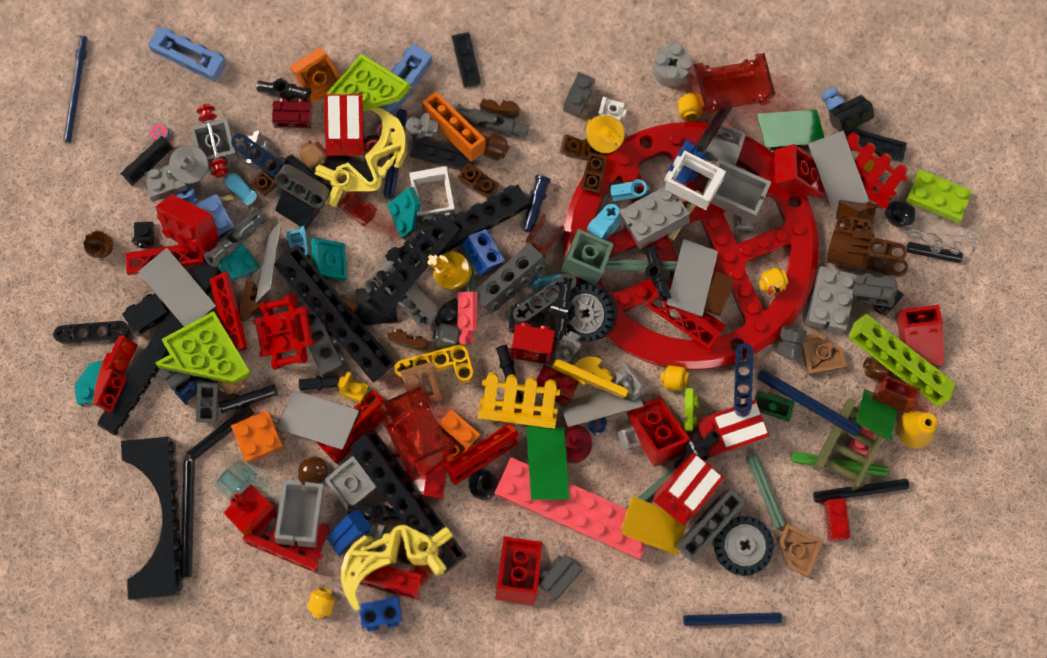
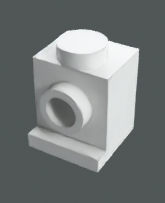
M603 97L598 116L606 114L617 118L619 121L620 119L624 120L627 109H624V103Z

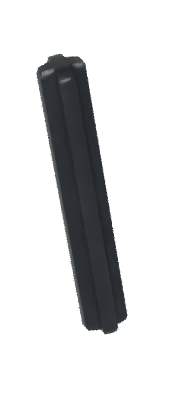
M246 405L187 452L192 460L197 459L233 431L231 425L248 419L254 414V411L250 406Z

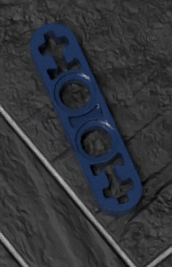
M236 134L231 140L232 147L275 178L276 175L274 173L279 170L280 165H285L246 135ZM236 138H244L243 143L247 146L249 142L253 144L246 154L243 152L246 148L241 145L236 147ZM253 148L261 151L259 159H253L250 156V151ZM270 159L274 160L277 164L274 170L266 168V162Z
M746 343L740 344L737 347L735 355L734 412L740 417L748 416L752 409L754 351L752 346ZM743 350H746V352L748 353L746 356V361H742ZM741 367H746L750 372L747 375H741L738 370ZM740 385H746L748 386L749 391L746 393L739 392L738 387ZM741 399H745V410L743 411L740 408Z

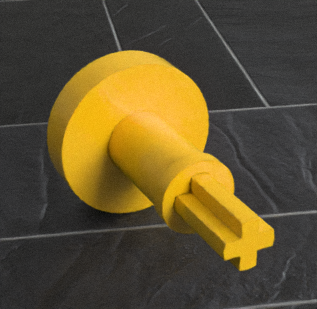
M611 115L596 116L587 126V142L598 152H613L622 145L625 133L622 123Z
M447 252L441 256L429 255L428 258L430 260L427 263L432 266L434 279L439 286L450 291H456L466 286L472 275V267L465 256L458 252Z

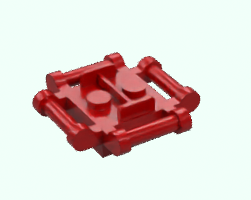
M293 294L279 300L261 302L260 310L264 313V317L253 319L259 339L260 357L272 355L271 366L275 370L281 369L285 365L306 363L308 361L306 347L315 345L307 315L309 312L308 306L298 308L297 299ZM286 305L289 308V311L273 314V309ZM297 350L296 355L282 358L281 353Z

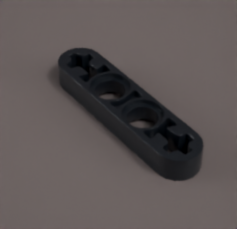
M124 321L61 325L55 328L53 336L56 341L62 344L117 340L119 336L128 337L130 327ZM120 325H122V327L125 328V331H122V334H120L117 331H112V336H110L111 328L113 330L119 329ZM106 327V334L101 337L98 336V328ZM86 328L87 335L84 338H79L78 331ZM71 329H73L74 339H72L71 335H65L64 339L59 336L62 330L66 333H72Z

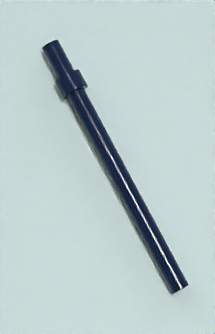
M83 35L80 36L79 46L75 52L76 65L63 140L71 143L83 64L84 59L87 57L86 45L88 37Z

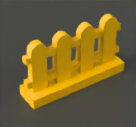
M495 372L488 373L487 378L482 380V385L485 386L484 398H480L478 419L555 429L558 407H554L555 395H560V389H556L557 384L554 380H548L545 383V387L537 386V380L534 377H529L524 385L518 384V378L515 375L507 376L506 382L498 381L499 377ZM497 387L505 388L504 400L496 399ZM517 390L524 391L523 403L515 402ZM536 393L544 394L542 405L535 404Z

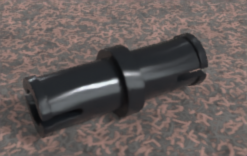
M318 375L316 378L299 379L300 391L313 389L322 391L323 388H339L338 375L328 377Z

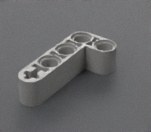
M386 262L365 282L364 286L368 293L375 285L379 287L382 283L381 277L387 271L391 272L394 269L392 266L394 262ZM397 273L398 280L403 282V276ZM415 283L398 302L421 327L430 326L437 317V307ZM385 287V290L392 295L391 290Z

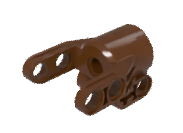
M847 215L841 216L837 220L828 249V263L862 271L869 269L893 276H903L908 271V264L904 260L907 256V250L903 244L875 238L873 224L869 220ZM843 221H849L851 226L845 225L841 228L840 224ZM881 244L884 246V250L881 253L874 252L873 246ZM900 248L904 253L901 257H896L892 255V251ZM883 259L886 261V264L883 267H877L875 261ZM898 262L903 263L905 266L904 270L900 272L894 270V265Z

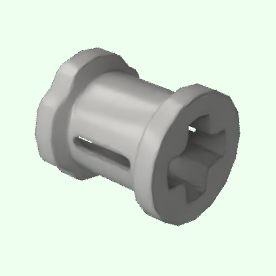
M739 216L736 230L738 232H752L754 228L752 221Z

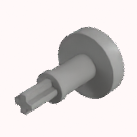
M183 145L172 153L169 167L177 180L184 183H196L202 180L208 173L209 160L206 153L199 147Z

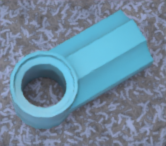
M642 180L611 185V196L614 202L637 198L642 199L651 193L650 185ZM644 185V191L638 194V186Z

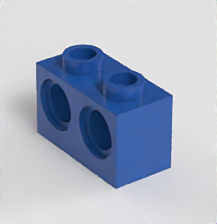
M486 229L469 235L461 244L479 276L497 270L505 261L502 253L498 250L493 242V238Z
M399 597L359 604L361 607L359 609L361 627L363 629L367 628V632L379 630V626L387 624V628L399 626L398 622L403 621ZM389 607H393L396 610V615L392 619L387 618L385 614ZM369 611H374L376 619L370 623L366 620V614Z

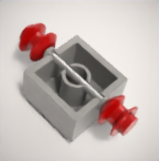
M202 104L196 112L201 114L198 121L205 124L190 127L194 146L199 147L206 153L209 160V168L214 169L210 172L211 175L221 178L230 171L225 165L239 160L237 151L231 145L233 138L232 128L227 118L214 121L217 118V115L212 113L215 110L214 106Z

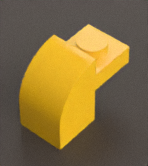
M584 357L574 365L610 382L613 380L610 371L604 367L599 368L602 360L597 357ZM572 377L573 379L579 381L578 385H580L582 388L585 386V382Z

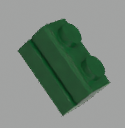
M757 389L754 400L757 401L761 413L789 422L795 401Z

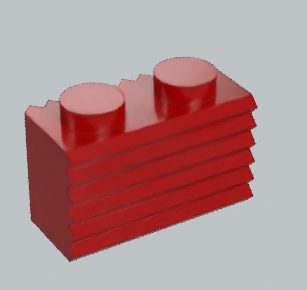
M846 498L825 501L823 508L825 509L824 513H826L824 516L827 521L825 523L827 525L826 532L828 533L827 540L835 541L851 538Z

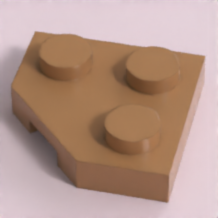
M820 333L806 335L805 341L801 343V346L803 347V356L808 375L847 367L843 348L833 344Z
M785 524L778 544L790 570L809 577L823 540Z

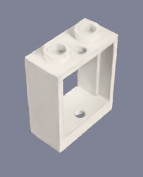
M684 151L681 157L677 156L673 164L675 168L673 171L669 170L664 179L666 182L665 190L706 210L720 187L726 171ZM684 166L712 179L704 195L675 182Z
M446 166L409 173L411 185L415 188L417 195V184L444 180L449 207L421 212L420 207V211H417L418 221L429 222L433 216L438 217L442 213L447 218L455 214Z

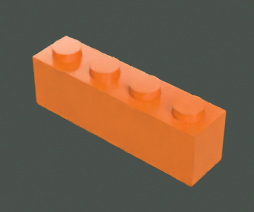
M437 92L422 101L423 114L428 113L430 114L429 119L438 121V130L471 162L484 153L486 149L485 138Z

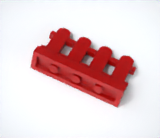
M851 133L846 139L851 152L853 149L859 152L855 159V164L859 174L862 176L861 180L866 194L870 200L886 209L893 199L892 197L897 194L894 190L901 180L903 182L907 180L908 177L905 175L908 168L904 164L898 165L896 169L889 165L892 160L889 154H883L878 158L873 154L876 150L874 144L868 143L863 148L857 144L860 140L859 135ZM870 159L876 164L867 173L863 168ZM887 170L891 173V176L884 184L878 179Z
M269 501L274 508L251 533L243 536L244 544L316 573L319 568L317 559H322L323 554L320 552L327 540L326 536L330 533L329 526L327 524L319 526L316 548L298 546L297 542L294 545H287V549L283 548L281 544H276L275 541L276 526L273 533L266 531L271 519H278V513L275 512L276 505L274 502ZM263 536L270 538L269 541L262 539ZM299 551L306 553V555L302 556L298 553Z

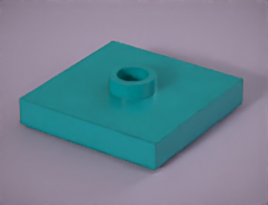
M320 238L311 239L312 264L322 276L332 280H347L345 243Z

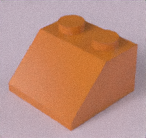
M320 47L289 66L300 86L311 89L310 100L312 103L324 97V94L340 78L327 53Z

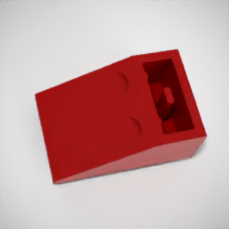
M931 305L901 309L896 313L900 340L933 366L944 365L943 322L940 306Z

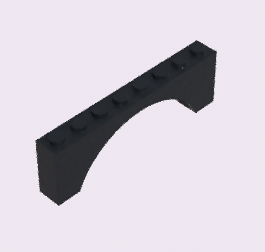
M168 436L121 441L122 461L139 469L150 480L157 492L162 510L161 534L154 553L141 570L127 579L128 600L180 596V591H183V581L179 579L182 561L178 559V551H181V541L177 539V531H180L179 519H176V511H179V502L175 500L178 483L177 480H174V472H177V463L173 461V453H176V444Z

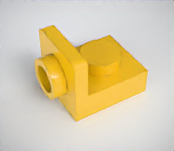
M347 372L345 377L342 376L338 383L340 396L361 404L369 390V385L353 379L350 372Z

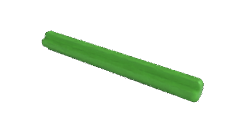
M794 451L791 455V461L814 465L818 455ZM830 457L832 458L831 461L852 472L859 473L862 464L856 461ZM870 463L866 474L885 477L888 474V467Z

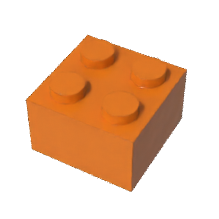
M268 410L231 425L244 460L248 464L285 449L273 417Z

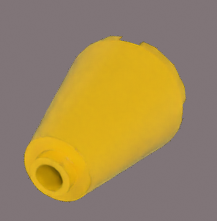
M912 410L900 417L896 430L903 444L910 448L919 449L928 446L933 441L938 422L936 417L930 413Z

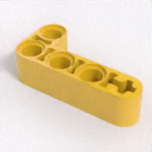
M462 345L398 361L394 367V371L400 380H403L399 372L401 367L405 366L406 369L412 368L411 364L415 367L421 361L426 363L433 362L436 367L435 372L454 368L457 380L460 383L466 384L473 379V369L469 354ZM459 351L465 354V357L461 360L454 357ZM440 356L446 358V362L442 365L436 363V359ZM462 370H468L470 375L467 378H462L459 373Z

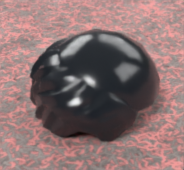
M895 200L884 211L890 224L897 228H903L915 222V208L906 202H897Z
M480 469L470 476V493L479 500L487 501L491 499L498 487V480L491 471Z

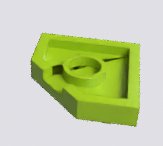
M685 388L684 412L687 422L685 421L686 433L694 434V428L698 429V417H695V409H699V398L693 388Z

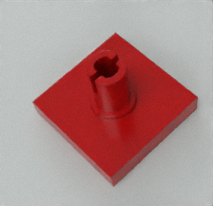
M252 484L241 494H234L237 499L235 500L231 497V505L223 512L245 536L274 508Z

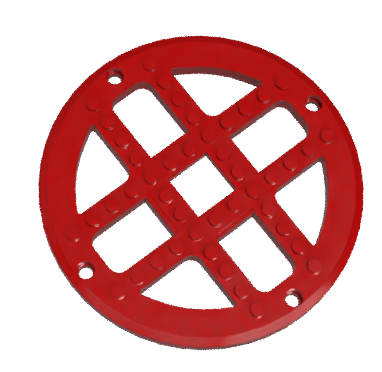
M679 122L654 126L624 138L622 145L617 150L602 154L607 156L600 192L582 190V178L572 196L564 225V261L577 230L580 229L589 233L587 227L596 217L604 197L611 189V185H614L617 180H620L621 183L633 182L635 180L643 181L638 169L641 163L663 155L669 157L673 162L686 140L690 139L697 143L709 124ZM745 136L736 164L748 172L771 182L766 196L771 197L775 201L784 221L781 227L737 244L723 214L727 210L711 203L706 210L696 205L689 215L690 223L682 226L683 228L701 221L713 250L718 251L711 281H713L716 272L734 278L730 291L743 317V327L718 336L710 349L690 337L691 340L669 337L643 327L623 312L646 304L649 301L656 287L653 286L652 280L648 279L615 293L608 292V294L614 296L612 300L617 303L615 309L618 308V313H616L618 320L614 322L616 326L606 336L610 342L626 353L660 367L667 368V366L671 365L685 367L689 371L710 370L735 364L736 352L731 348L733 343L751 345L754 355H756L780 337L782 326H790L804 307L815 280L819 253L818 232L814 213L807 196L785 191L776 185L774 180V153L754 139ZM643 141H647L651 147L646 149L641 147L640 144ZM698 173L692 183L688 182V184H683V186L695 192L698 190L703 193L706 183L702 174ZM640 185L637 188V193L641 194L644 191V185ZM640 198L630 199L629 201L631 204H633L634 202L640 200ZM796 200L798 207L790 206L788 201ZM689 201L682 202L684 207L687 206ZM627 228L611 234L606 240L613 243L609 258L638 247ZM668 235L646 246V249L651 246L656 247L659 260L678 261L672 243L667 238ZM788 247L789 256L785 273L788 284H786L784 291L777 293L770 306L763 310L745 271V264ZM670 273V279L667 283L669 287L672 285L674 273ZM574 276L577 282L576 287L580 286L583 282H588ZM600 278L597 285L603 286V289H605ZM685 321L689 329H696L693 321ZM707 331L701 332L702 337L708 342L714 337ZM746 350L742 351V361L746 359V356L748 354Z

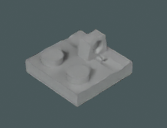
M169 164L144 172L149 197L152 202L169 197L171 194L175 195L188 190L187 183L181 182L173 176Z
M354 455L324 479L346 510L347 504L357 505L377 488L372 477L367 474L364 466Z

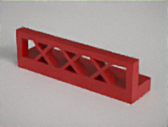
M180 244L125 253L127 275L139 274V270L166 248L183 267L204 264V256Z
M223 272L209 280L220 323L237 351L241 352L247 350V343L229 272Z
M657 289L645 305L708 349L712 347L726 326L706 311L703 312L701 317L676 307L668 306L667 301H663L664 307H657L652 303L656 297L659 298ZM669 310H677L680 318H673ZM685 321H693L696 329H689ZM707 331L714 337L708 342L702 337L701 332Z
M374 390L363 399L361 404L358 403L353 408L359 410L358 413L361 412V414L355 419L343 450L329 445L325 447L323 443L316 442L336 464L351 451L350 447L364 433L373 431L393 412L386 401ZM376 398V400L371 405H369V402Z
M506 424L446 463L444 467L452 484L457 485L518 445L519 443L516 438L520 435L517 429Z
M385 565L366 575L359 585L420 601L421 593L419 590L424 577L420 574Z

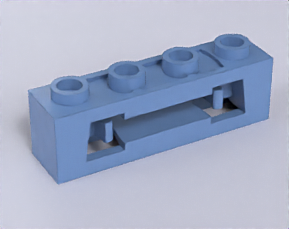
M158 27L148 44L153 53L215 83L227 65L224 56L219 52L208 51L204 45L199 43L196 45L185 36L179 37L168 28ZM173 44L177 45L179 49L202 59L200 62L202 66L196 60L175 51Z
M415 44L405 50L403 59L400 63L397 62L394 65L392 73L402 79L410 65L412 71L405 81L412 88L399 102L383 105L380 108L394 116L432 64L431 54Z

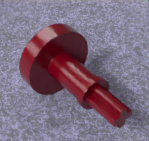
M568 425L563 426L567 463L576 464L584 461L592 450V437L590 433L580 425L568 427Z

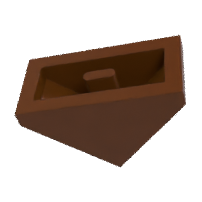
M839 200L836 219L847 215L869 220L873 224L877 205ZM843 221L844 223L851 226V223L849 221Z

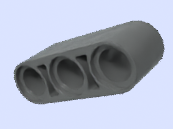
M283 165L275 176V183L280 188L314 208H321L329 197L330 191L325 185L292 165Z

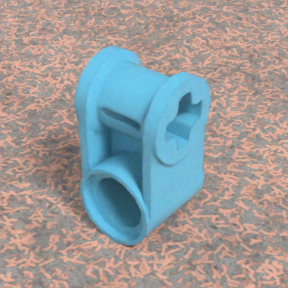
M614 204L605 206L596 218L589 223L587 231L596 237L607 240L621 223L618 206Z
M301 226V229L293 231L285 230L290 249L297 245L301 251H305L306 257L310 260L305 227Z

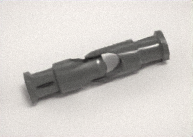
M458 104L456 107V111L471 125L487 128L509 136L511 134L522 137V140H525L530 124H520L513 119L490 114L476 108L469 109L461 104ZM496 121L501 122L502 125L496 126Z
M254 209L248 218H244L238 223L235 230H231L218 241L214 249L204 254L206 262L212 267H217L224 257H228L245 239L256 231L260 224H264L267 221L265 214L259 209Z

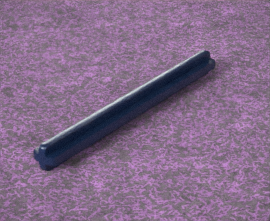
M761 370L759 372L758 380L853 436L860 432L861 427L767 371Z

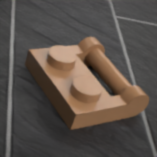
M433 362L400 371L411 407L430 401H440L444 398L443 391L440 390L437 381L436 367ZM423 373L428 374L433 392L427 393L422 378Z

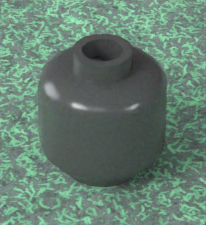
M441 323L434 329L433 342L439 348L453 347L459 344L461 333H459L457 326Z

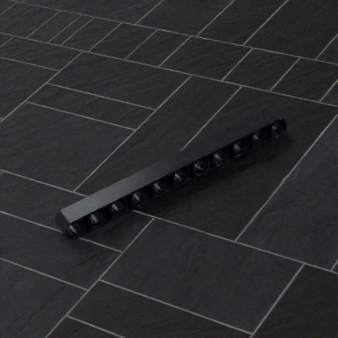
M204 258V264H200L192 278L208 296L212 290L209 279L222 272L218 266L212 267ZM169 311L126 377L127 380L112 413L104 411L97 423L100 428L114 436L119 433L118 429L120 426L123 427L130 416V411L134 410L141 398L139 397L141 394H144L151 384L150 380L152 377L155 378L160 370L155 362L170 354L162 339L184 327L171 311Z

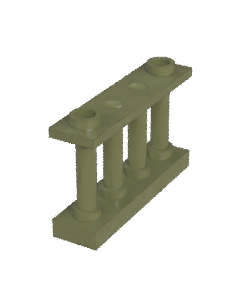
M849 398L845 402L840 415L847 419L848 417L857 419L858 411L854 407L857 401ZM834 424L812 469L819 472L823 467L825 469L828 467L854 481L851 490L855 491L858 487L862 488L867 479L865 474L883 437L877 435L874 441L860 433L853 436ZM845 434L870 447L871 449L867 457L839 444L840 441L837 440L839 435ZM831 451H838L862 464L859 473L856 474L831 461L832 458L829 457Z

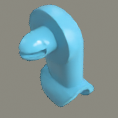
M230 173L226 176L225 185L227 188L242 198L246 205H250L255 201L257 194L248 187L240 175Z
M563 274L537 275L530 281V285L534 291H539L540 288H545Z

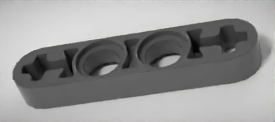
M564 274L520 304L513 312L515 323L519 325L520 323H529L549 309L558 296L550 298L547 292L555 290L559 294V287L557 285H559V282H565V280L567 282L571 281V289H574L577 283L576 278L571 274ZM538 300L542 302L543 306L540 309H535L532 303ZM519 312L521 314L527 312L524 319L523 317L518 318Z

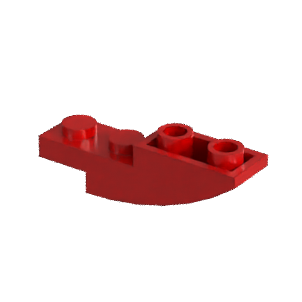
M119 336L112 352L106 353L96 381L94 405L108 413H112L127 380L124 374L138 346L125 336Z

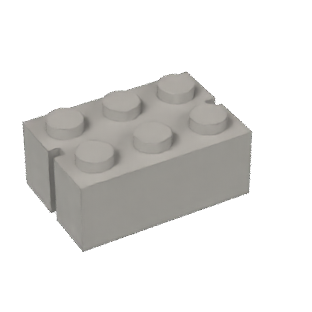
M718 159L715 166L725 170L726 173L710 203L753 222L771 182ZM709 179L702 195H704V193L706 192L712 179Z
M665 186L620 210L621 219L629 233L631 232V236L639 250L690 223L689 213L681 200H679V197L665 190Z
M820 266L816 271L805 325L822 329L826 322H828L829 324L825 328L826 331L843 334L848 325L853 301L852 292L857 275L842 271L837 274V270Z
M283 480L275 532L276 544L294 545L297 542L298 546L316 548L324 496L323 484L305 482L306 491H302V482Z

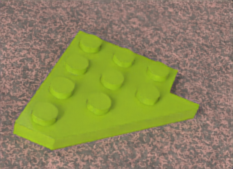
M360 54L326 94H362L363 111L399 102L412 87L405 80L363 54Z
M214 311L163 338L162 341L170 355L155 362L158 368L230 384H235L251 375Z

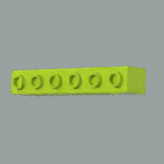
M868 314L854 322L848 337L851 341L936 407L951 399L956 383Z

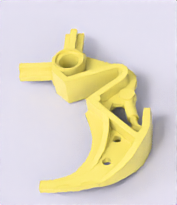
M380 107L369 109L381 118L383 126L379 141L365 155L374 178L372 182H368L349 163L338 166L335 171L322 165L316 167L315 175L329 180L333 187L326 201V204L336 208L343 192H373L378 190L382 184V178L386 176L387 170L392 166L393 161L396 159L394 167L400 168L407 153L406 135L398 118ZM393 154V157L383 167L377 166L379 159ZM340 178H347L346 182L338 183Z
M400 525L395 527L391 534H384L382 539L373 542L374 539L371 536L366 535L356 541L346 553L341 571L342 586L356 612L361 609L356 597L360 582L370 572L390 563H396L402 537L404 538L407 556L413 565L428 564L436 576L442 575L446 567L437 556V548L453 537L448 528L445 527L432 538H429L408 526ZM384 544L387 546L383 553L368 552V550L378 548Z

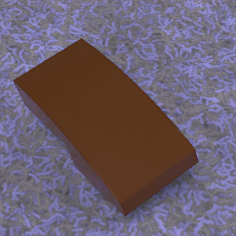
M483 98L480 103V110L503 117H518L520 114V107L513 101L507 102L503 100L499 106L496 101Z
M566 134L563 136L559 153L587 160L589 153L600 155L601 152L594 150L588 144L587 139L581 140Z
M594 153L588 154L581 185L582 190L600 192L607 156Z
M273 161L267 169H276V162ZM264 170L251 182V185L263 196L269 194L277 186L275 178Z
M466 163L457 177L459 181L485 198L493 195L499 186L498 182L484 175L483 171L469 163Z
M716 272L707 295L705 311L718 316L721 315L734 278Z
M394 329L392 332L387 333L388 339L395 344L412 349H427V340L423 336H412L411 339H408L407 332H403L402 329Z

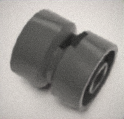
M782 326L780 337L783 341L778 343L776 353L784 357L800 359L803 352V347L800 344L804 343L807 331L796 327Z

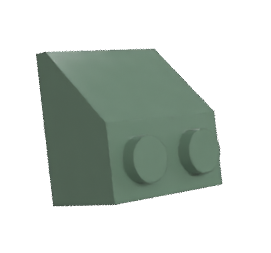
M578 229L561 270L597 285L603 275L613 243Z

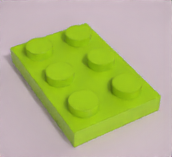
M919 169L906 202L960 223L972 190Z

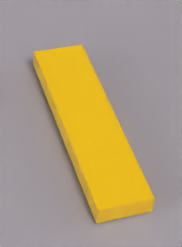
M556 359L552 364L551 368L619 398L626 397L628 389L560 359Z

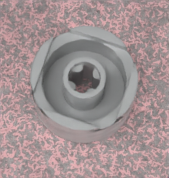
M672 44L661 48L656 54L653 64V75L656 81L663 86L669 87L682 85L687 80L692 65L689 53L679 44Z

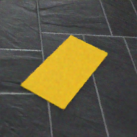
M631 496L620 534L677 556L678 550L674 546L682 538L686 524L683 526L662 508Z

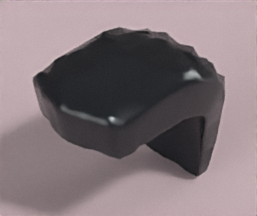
M456 298L449 300L440 308L435 319L437 326L441 323L448 324L458 316V300Z

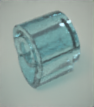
M238 460L218 478L214 486L228 500L231 497L236 500L237 498L234 494H241L254 482L258 474L242 460Z

